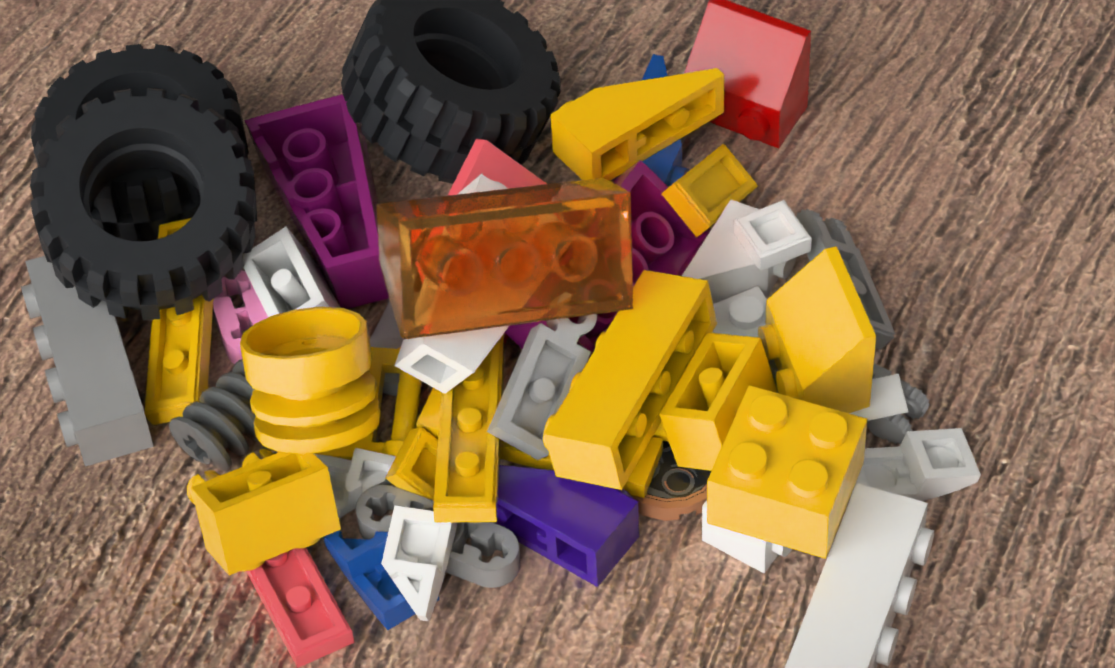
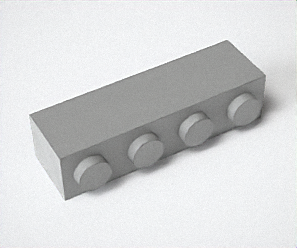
M45 256L25 261L31 279V284L21 286L30 319L41 316L44 324L33 327L35 339L42 361L53 358L56 366L45 370L54 404L66 401L68 408L67 411L57 413L66 446L79 445L85 467L154 447L114 315H109L106 302L101 300L99 305L93 308L79 300L76 287L65 288L55 276L52 263L47 262Z

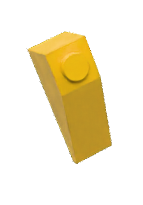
M718 68L594 88L576 100L565 103L557 111L550 114L553 153L594 191L624 173L639 160H646L724 113V74Z

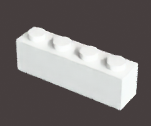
M856 483L785 668H877L878 663L889 666L899 633L898 629L892 628L896 613L908 614L917 584V579L911 578L910 574L914 563L925 566L933 543L934 530L925 528L928 503Z

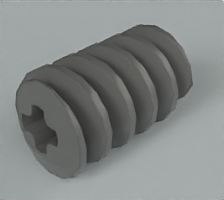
M243 359L235 363L232 369L233 373H225L219 377L216 387L207 388L203 391L199 398L200 402L196 401L187 405L182 413L183 417L173 418L169 423L171 435L190 457L206 465L211 463L221 471H228L232 467L231 458L226 451L227 448L238 456H245L248 453L249 446L243 434L254 441H259L256 438L254 428L256 415L251 410L250 405L252 392L255 389L246 380Z

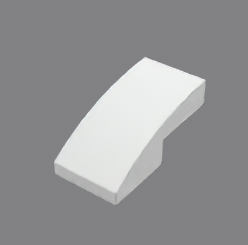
M962 428L907 431L901 445L898 447L865 449L864 463L856 483L919 501H925L978 482L981 474Z

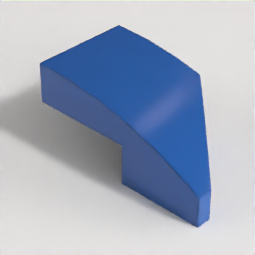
M341 530L324 536L325 546L341 571L387 630L415 615V612L381 564L388 532L376 531L371 539L343 538Z

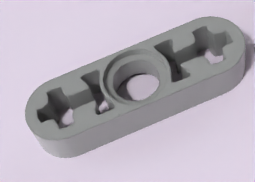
M392 485L371 487L360 495L356 503V516L360 534L364 539H371L376 531L389 532L392 516L386 515L379 522L374 521L373 514L383 516L387 510H394V505L434 511V501ZM458 522L446 573L487 588L501 587L510 583L520 570L519 543L514 533L492 522ZM468 538H471L472 546L466 544ZM495 550L502 551L503 558L494 556L489 563L482 561V555L491 556Z

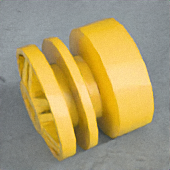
M335 307L296 309L259 321L242 334L240 347L245 376L251 387L255 389L250 399L251 410L256 415L254 420L255 434L262 446L283 453L307 454L326 452L351 445L367 437L379 426L381 412L379 401L375 397L377 389L376 379L367 371L371 367L372 361L367 321L359 313Z

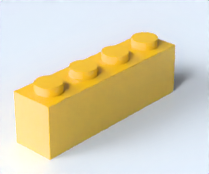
M643 270L632 290L624 294L618 313L607 331H603L599 335L594 352L582 372H578L573 377L569 393L560 408L546 422L543 442L545 448L549 451L556 477L618 490L623 489L661 423L659 413L706 333H712L717 325L708 280Z

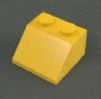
M837 246L826 248L766 300L765 325L758 327V337L762 340L768 361L774 360L777 366L776 383L779 394L842 412L852 413L870 407L876 334Z

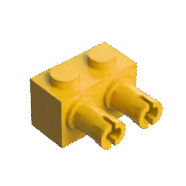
M706 333L659 413L661 423L653 435L669 442L678 467L712 471L748 386L751 385L777 392L761 338Z
M260 449L259 453L262 459L252 452L244 459L242 467L223 475L214 470L204 471L207 481L199 474L189 480L187 496L195 504L206 550L228 575L239 571L256 569L268 559L295 548L312 546L320 538L341 530L328 467L314 453L294 454L278 452L275 454L270 449Z

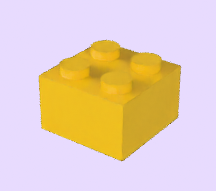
M749 385L707 480V523L826 559L864 463L868 419Z

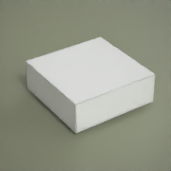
M784 200L733 220L734 235L759 271L811 252L812 238Z

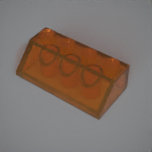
M605 178L377 204L379 263L398 330L403 339L633 309L631 193Z

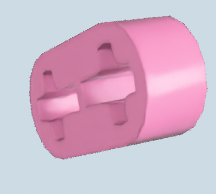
M242 270L234 280H229L225 276L221 279L223 292L217 295L213 301V315L226 354L233 364L242 359L240 347L241 331L249 329L255 323L268 318L246 272ZM239 294L244 302V307L234 309L230 296Z

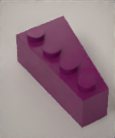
M343 94L244 120L261 164L311 255L318 264L340 307L350 309L392 298L393 294L396 293L366 139L361 131V123H354L346 105L347 101L344 100Z

